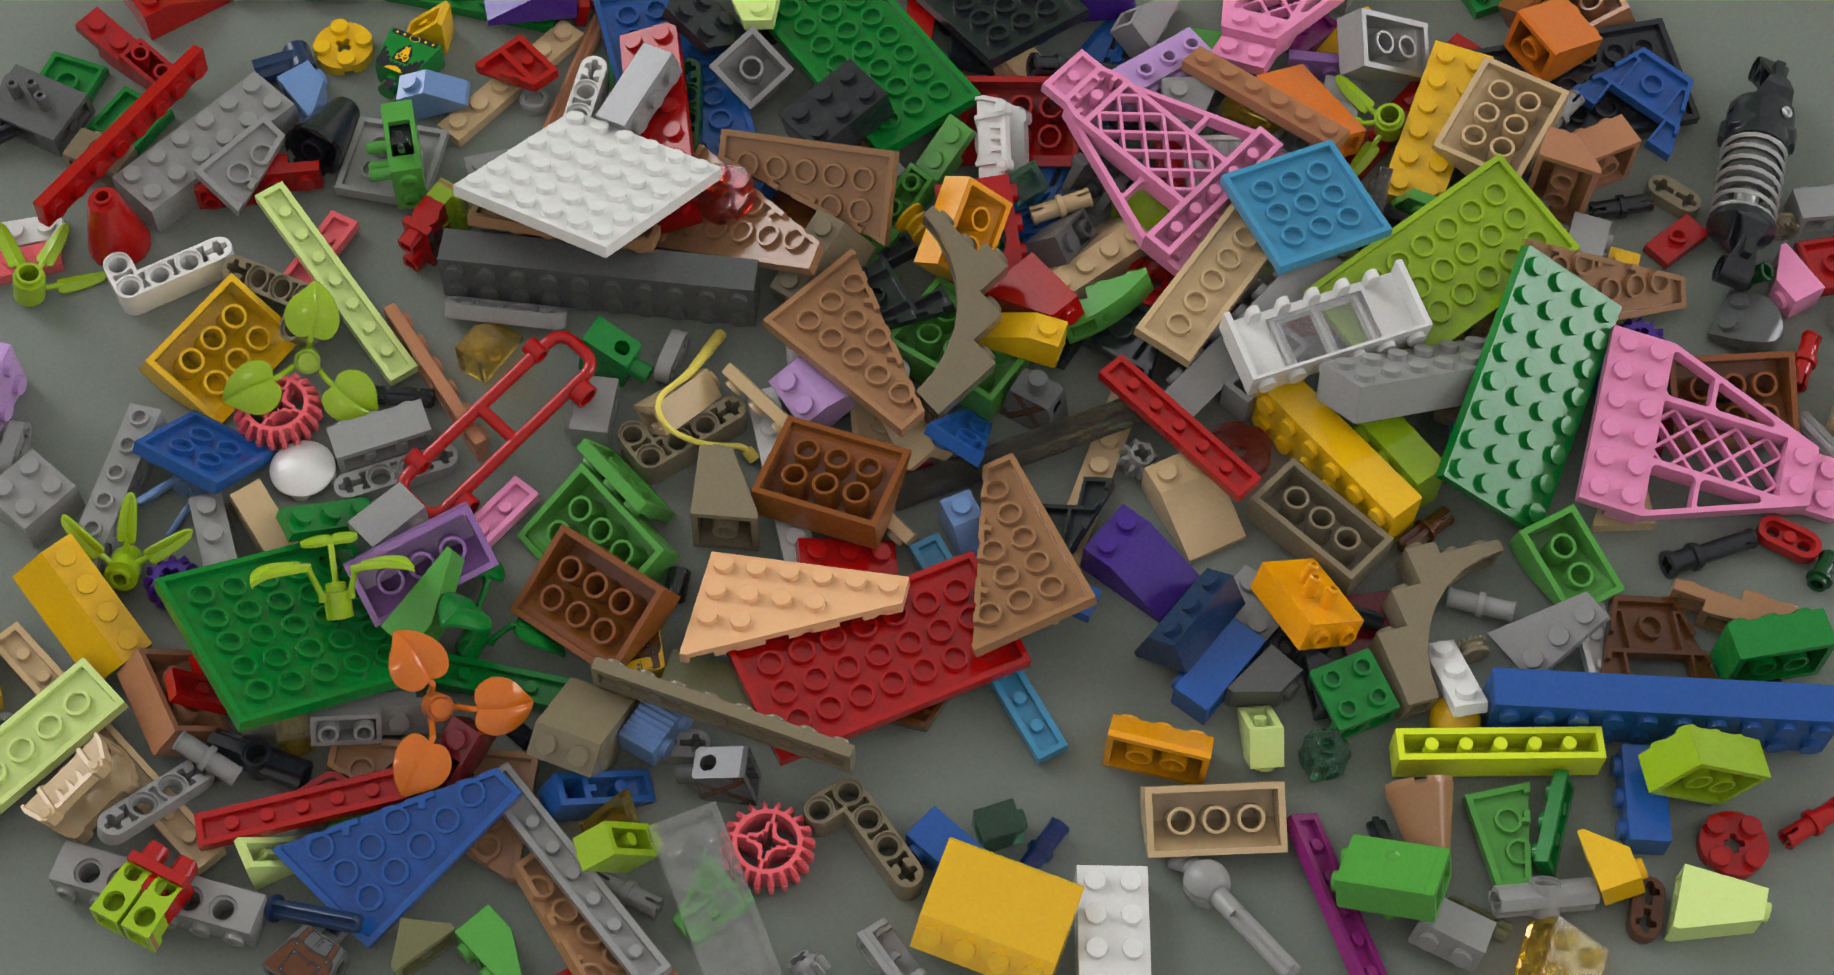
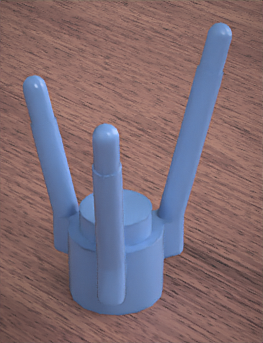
M173 476L144 493L136 500L137 505L145 506L172 488L182 498L187 495L191 497L202 495L205 492L199 486L185 479ZM189 500L166 533L167 537L176 532L191 511Z

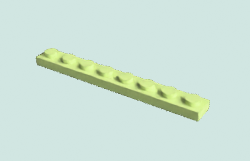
M283 181L256 194L257 204L313 281L320 282L331 293L337 304L340 318L388 384L394 386L417 373L418 365Z

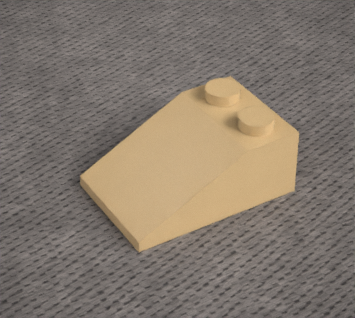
M1182 453L1175 454L1144 468L1141 489L1189 564L1246 539V534L1229 495Z

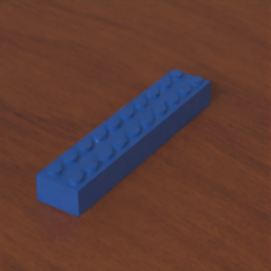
M1493 667L1482 690L1488 701V709L1486 713H1480L1481 727L1602 726L1604 744L1617 741L1645 745L1667 739L1675 734L1676 730L1681 726L1694 724L1700 728L1718 729L1720 732L1742 734L1744 737L1759 739L1762 749H1766L1767 752L1778 753L1790 750L1811 755L1822 752L1834 735V685Z

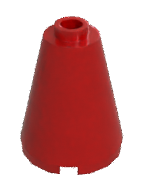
M100 187L92 191L88 196L87 246L92 259L100 266H103L104 259L114 252L128 254L134 265L144 259L151 248L150 231L120 194L113 188Z

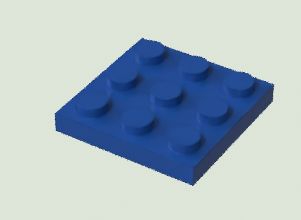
M192 410L134 441L132 453L144 458L150 464L158 465L172 472L178 478L185 479L199 486L205 492L217 494L270 463L275 451L269 450L266 445L257 447L255 440L248 442L244 434H240L238 431L196 410Z

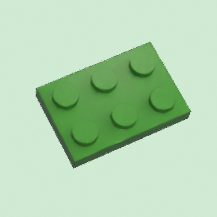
M586 438L576 447L585 456L582 459L583 463L596 473L599 471L605 478L603 484L613 493L621 494L625 499L624 506L636 516L643 514L651 521L657 519L666 523L676 514L615 449Z

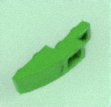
M950 114L918 161L915 164L910 162L896 182L891 223L894 227L899 216L909 206L920 203L925 208L935 197L934 185L942 184L945 176H953L964 161L960 157L977 132L954 115Z
M1147 269L1131 270L1124 275L1109 280H1101L1085 287L1087 298L1079 300L1085 314L1075 324L1067 327L1066 336L1069 343L1072 344L1108 328L1142 303L1154 290Z

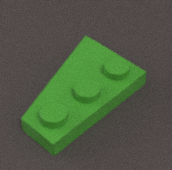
M1530 781L1466 794L1462 799L1492 887L1494 885L1528 883L1529 878L1532 877L1531 843L1529 842V824L1531 822V812L1529 810Z

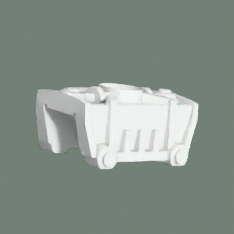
M986 95L976 96L977 115L974 116L977 128L975 149L978 156L975 165L979 167V178L1009 174L1010 184L1016 183L1017 187L1026 184L1027 181H1031L1034 178L1033 168L1029 166L1028 125L1032 123V113L1022 107L1014 106L1002 98Z

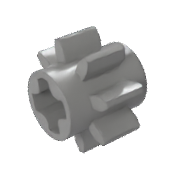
M1134 438L1130 446L1124 444L1119 450L1122 457L1116 464L1121 466L1125 477H1137L1138 481H1141L1144 468L1152 465L1159 457V454L1154 453L1150 442H1139L1137 438Z
M802 950L788 961L787 968L791 972L789 975H827L825 971L831 968V965L822 953L818 954L816 951L810 953L808 950Z

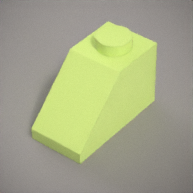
M1271 705L1237 707L1243 756L1249 768L1258 772H1270L1274 770V767H1285L1284 727Z

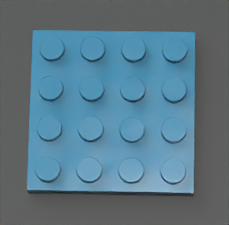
M1332 139L1221 175L1220 185L1278 275L1371 244L1390 236L1392 233V227Z

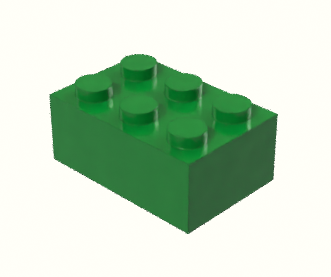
M1805 607L1789 614L1778 615V613H1769L1752 620L1738 618L1727 623L1709 656L1717 677L1721 676L1722 679L1768 681L1777 678L1786 680L1816 675L1834 650V632L1824 608L1811 610Z

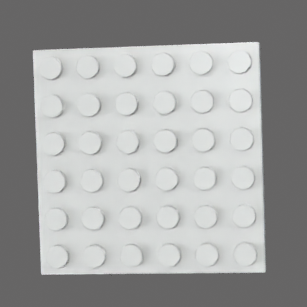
M572 110L453 185V192L455 197L607 258L722 178V168L709 163L707 160L695 158L683 153L681 150L672 149L659 144L655 140L638 136L632 131L619 130L609 126V123L606 121L597 120L584 115L580 111Z

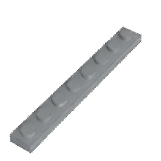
M506 762L498 767L524 793L502 816L628 975L671 974L672 966L596 872L582 871L576 857L575 845L511 765Z

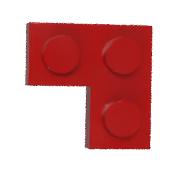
M192 653L189 655L192 672L171 667L164 675L169 703L229 716Z

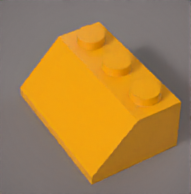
M945 176L934 207L939 212L944 210L954 221L955 225L953 227L961 235L966 233L976 244L975 250L978 251L986 243L992 249L997 248L1013 203L970 176ZM926 228L913 262L935 276L953 281L949 264L938 242Z
M1113 714L1107 734L1102 765L1182 784H1204L1212 755L1214 737L1207 736L1199 730L1185 731L1173 728L1165 722L1151 723L1139 720L1138 717L1130 714Z

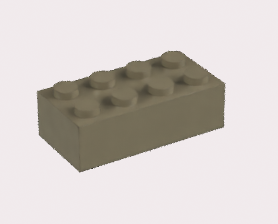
M1294 458L1287 462L1250 497L1245 516L1296 559L1315 558L1344 596L1350 595L1388 558L1394 540L1391 535Z

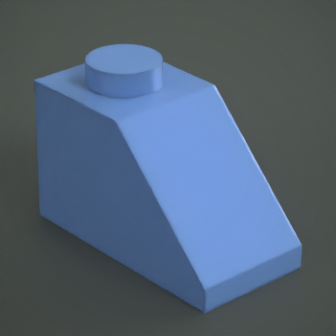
M308 60L277 76L280 92L295 104L298 117L301 120L327 104L328 95L325 86L328 85V80L320 68L316 70Z
M424 69L399 76L396 100L411 99L417 121L468 108L470 83L468 80Z
M970 489L939 500L938 521L957 556L969 551H973L975 554L979 547L978 532L981 510Z

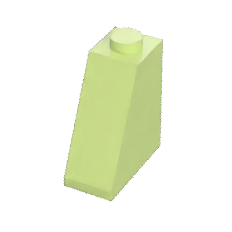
M1684 864L1676 876L1664 940L1674 942L1754 933L1762 922L1767 923L1770 917L1772 903L1767 902L1769 888Z

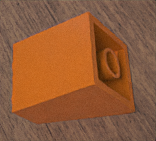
M1550 0L1519 10L1503 45L1528 74L1551 82L1594 56L1603 38L1598 30L1591 26L1582 16L1576 5L1572 4L1569 0Z

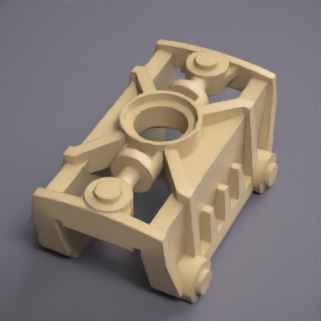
M97 732L93 734L94 737L83 748L78 747L75 750V756L47 784L36 789L37 794L26 805L22 804L20 806L26 815L50 827L66 838L82 844H86L93 837V829L97 826L100 814L141 788L132 758L125 750Z

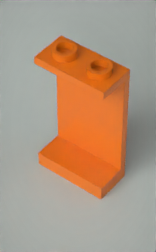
M1303 64L1256 75L1260 80L1349 129L1348 140L1338 149L1343 157L1358 153L1367 130Z

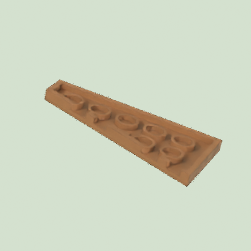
M721 129L719 161L765 182L768 186L792 196L791 198L816 211L819 208L842 220L855 231L875 239L876 242L884 246H889L900 151Z
M1524 239V245L1530 244L1622 306L1617 321L1687 308L1685 276Z
M529 853L514 864L513 876L572 975H628L532 853ZM672 968V973L669 975L680 974Z

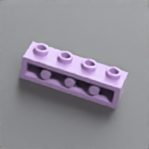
M1188 27L1112 70L1121 73L1135 85L1161 94L1160 82L1162 77H1193L1181 70L1182 61L1199 46L1211 52L1212 49ZM1121 103L1122 112L1136 111L1128 103Z

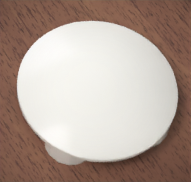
M303 440L300 441L301 444L299 445L290 443L288 444V449H280L271 461L269 472L273 485L283 494L291 496L295 501L307 500L311 495L326 488L336 478L335 459L330 450L318 442Z

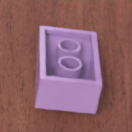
M801 357L793 360L768 381L794 417L829 427L833 426L859 404Z

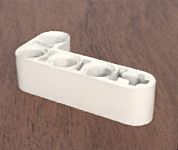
M590 56L582 60L563 116L574 110L597 119L595 115L602 106L603 96L607 94L609 88L607 64L604 59L598 56Z
M214 237L138 270L128 254L114 252L104 259L103 268L123 311L129 315L136 316L224 279L222 274L223 264L228 257L235 253L229 239Z

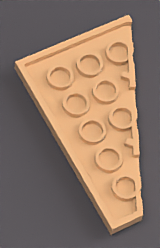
M712 551L679 652L680 662L689 663L690 658L714 653V656H719L731 650L739 651L765 645V640L788 635L790 639L801 636L806 632L815 633L840 627V622L862 617L863 621L873 619L878 615L903 612L910 586L909 577Z

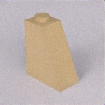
M700 368L691 378L670 391L664 397L661 406L662 413L668 423L673 428L678 429L720 399L722 395L718 390L720 388L718 378L712 371H708L707 368ZM664 388L633 405L642 424L645 425L651 434H670L658 420L655 411L656 398Z
M260 478L230 494L228 507L259 553L299 543L298 541L288 542L276 519L279 509Z

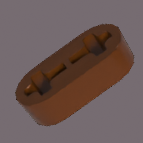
M1652 876L1643 879L1645 888L1650 889V894L1653 896L1649 904H1645V893L1629 898L1626 931L1629 937L1639 944L1653 942L1660 933L1663 923L1665 887L1662 882ZM1643 915L1647 916L1646 926L1650 928L1647 933L1643 932L1641 925L1638 924Z

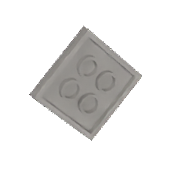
M365 116L359 117L334 186L336 195L397 205L392 180L371 182L369 176V162L388 159L387 153L368 155L365 147L366 143L385 140L382 119ZM417 125L427 192H429L434 186L450 136L448 130Z

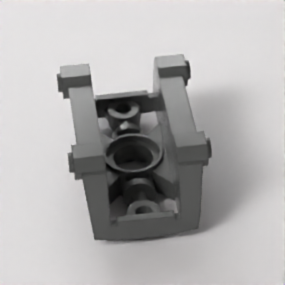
M1109 125L1103 128V130H1115ZM1080 152L1075 154L1071 160L1072 167L1063 183L1061 191L1067 195L1076 192L1073 189L1076 185L1088 187L1091 197L1096 198L1100 196V199L1095 206L1093 204L1092 207H1087L1085 210L1097 218L1111 204L1112 200L1103 185L1096 180L1095 177L1097 175L1084 153ZM1098 153L1103 162L1104 157ZM1137 159L1140 163L1143 164L1142 159ZM1149 159L1150 168L1153 165V159ZM1113 164L1107 165L1106 168L1120 192L1124 193L1126 186H1130L1133 181L1123 172L1119 175L1121 171Z

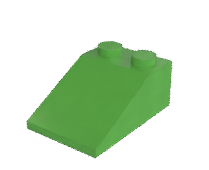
M1574 504L1518 531L1507 543L1523 571L1554 604L1586 591L1599 604L1625 590V587Z

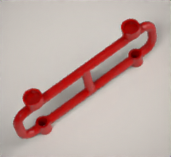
M555 331L545 336L541 341L535 337L527 340L521 349L525 356L423 452L418 448H414L405 456L404 463L407 467L398 477L397 483L401 482L426 507L429 519L465 501L469 504L474 514L480 505V501L472 492L569 399L579 408H583L595 397L597 388L589 380L596 371V357L591 349L577 336L567 331ZM560 343L567 345L582 358L584 362L582 370L515 432L489 407L534 364L542 362L553 346ZM480 417L506 442L440 505L428 507L410 490L411 481L417 475L426 472L431 466L432 461Z

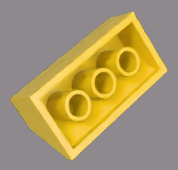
M71 533L42 551L12 576L13 580L72 660L76 663L84 657L104 680L119 671L137 648H152L150 639Z

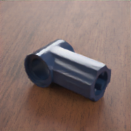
M302 40L289 42L284 46L282 52L252 60L255 72L269 83L277 81V76L307 60L317 70L309 45Z

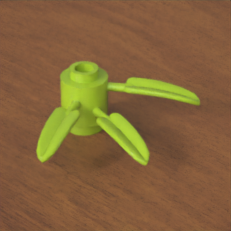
M1336 75V84L1349 102L1361 113L1366 114L1369 111L1374 116V120L1362 121V118L1355 117L1363 127L1374 126L1376 135L1372 143L1366 142L1350 163V167L1356 176H1359L1379 153L1377 144L1380 140L1393 142L1400 138L1405 124V114L1403 109L1394 103L1383 104L1375 110L1373 108L1375 105L1374 101L1346 77Z
M0 222V248L10 268L16 267L12 275L13 296L20 305L34 307L41 304L46 297V290L58 289L61 294L72 293L98 285L107 278L105 271L60 278L56 283L46 284V276L42 269L45 265L48 267L53 266L60 255L69 234L67 222L59 225L36 258V261L39 263L38 265L26 262L11 232L6 225Z
M133 492L127 493L124 497L119 514L117 540L123 542V546L115 549L111 557L104 553L105 548L75 520L66 514L61 516V524L67 534L71 533L88 557L91 559L100 557L107 564L104 578L111 588L118 591H128L136 586L146 561L149 560L152 564H157L183 547L193 535V529H183L146 548L142 554L139 548L130 545V543L136 542L137 500Z

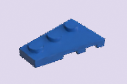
M965 407L929 422L924 434L930 437L932 443L938 448L950 450L978 468L984 457V450L987 446L986 441L990 435L993 423Z

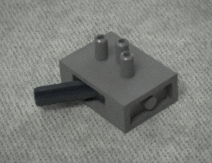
M15 64L12 70L4 76L0 84V145L16 137L63 157L62 153L82 127L84 128L95 113V109L86 93Z

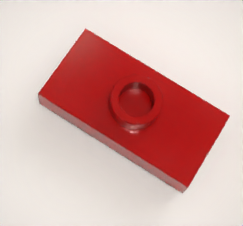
M1686 214L1647 242L1642 251L1666 270L1704 242L1708 235L1706 229Z

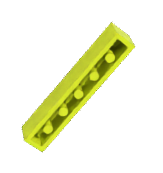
M1602 726L1395 728L1389 744L1392 777H1426V775L1440 774L1452 777L1553 776L1554 769L1568 770L1570 776L1597 775L1607 758Z

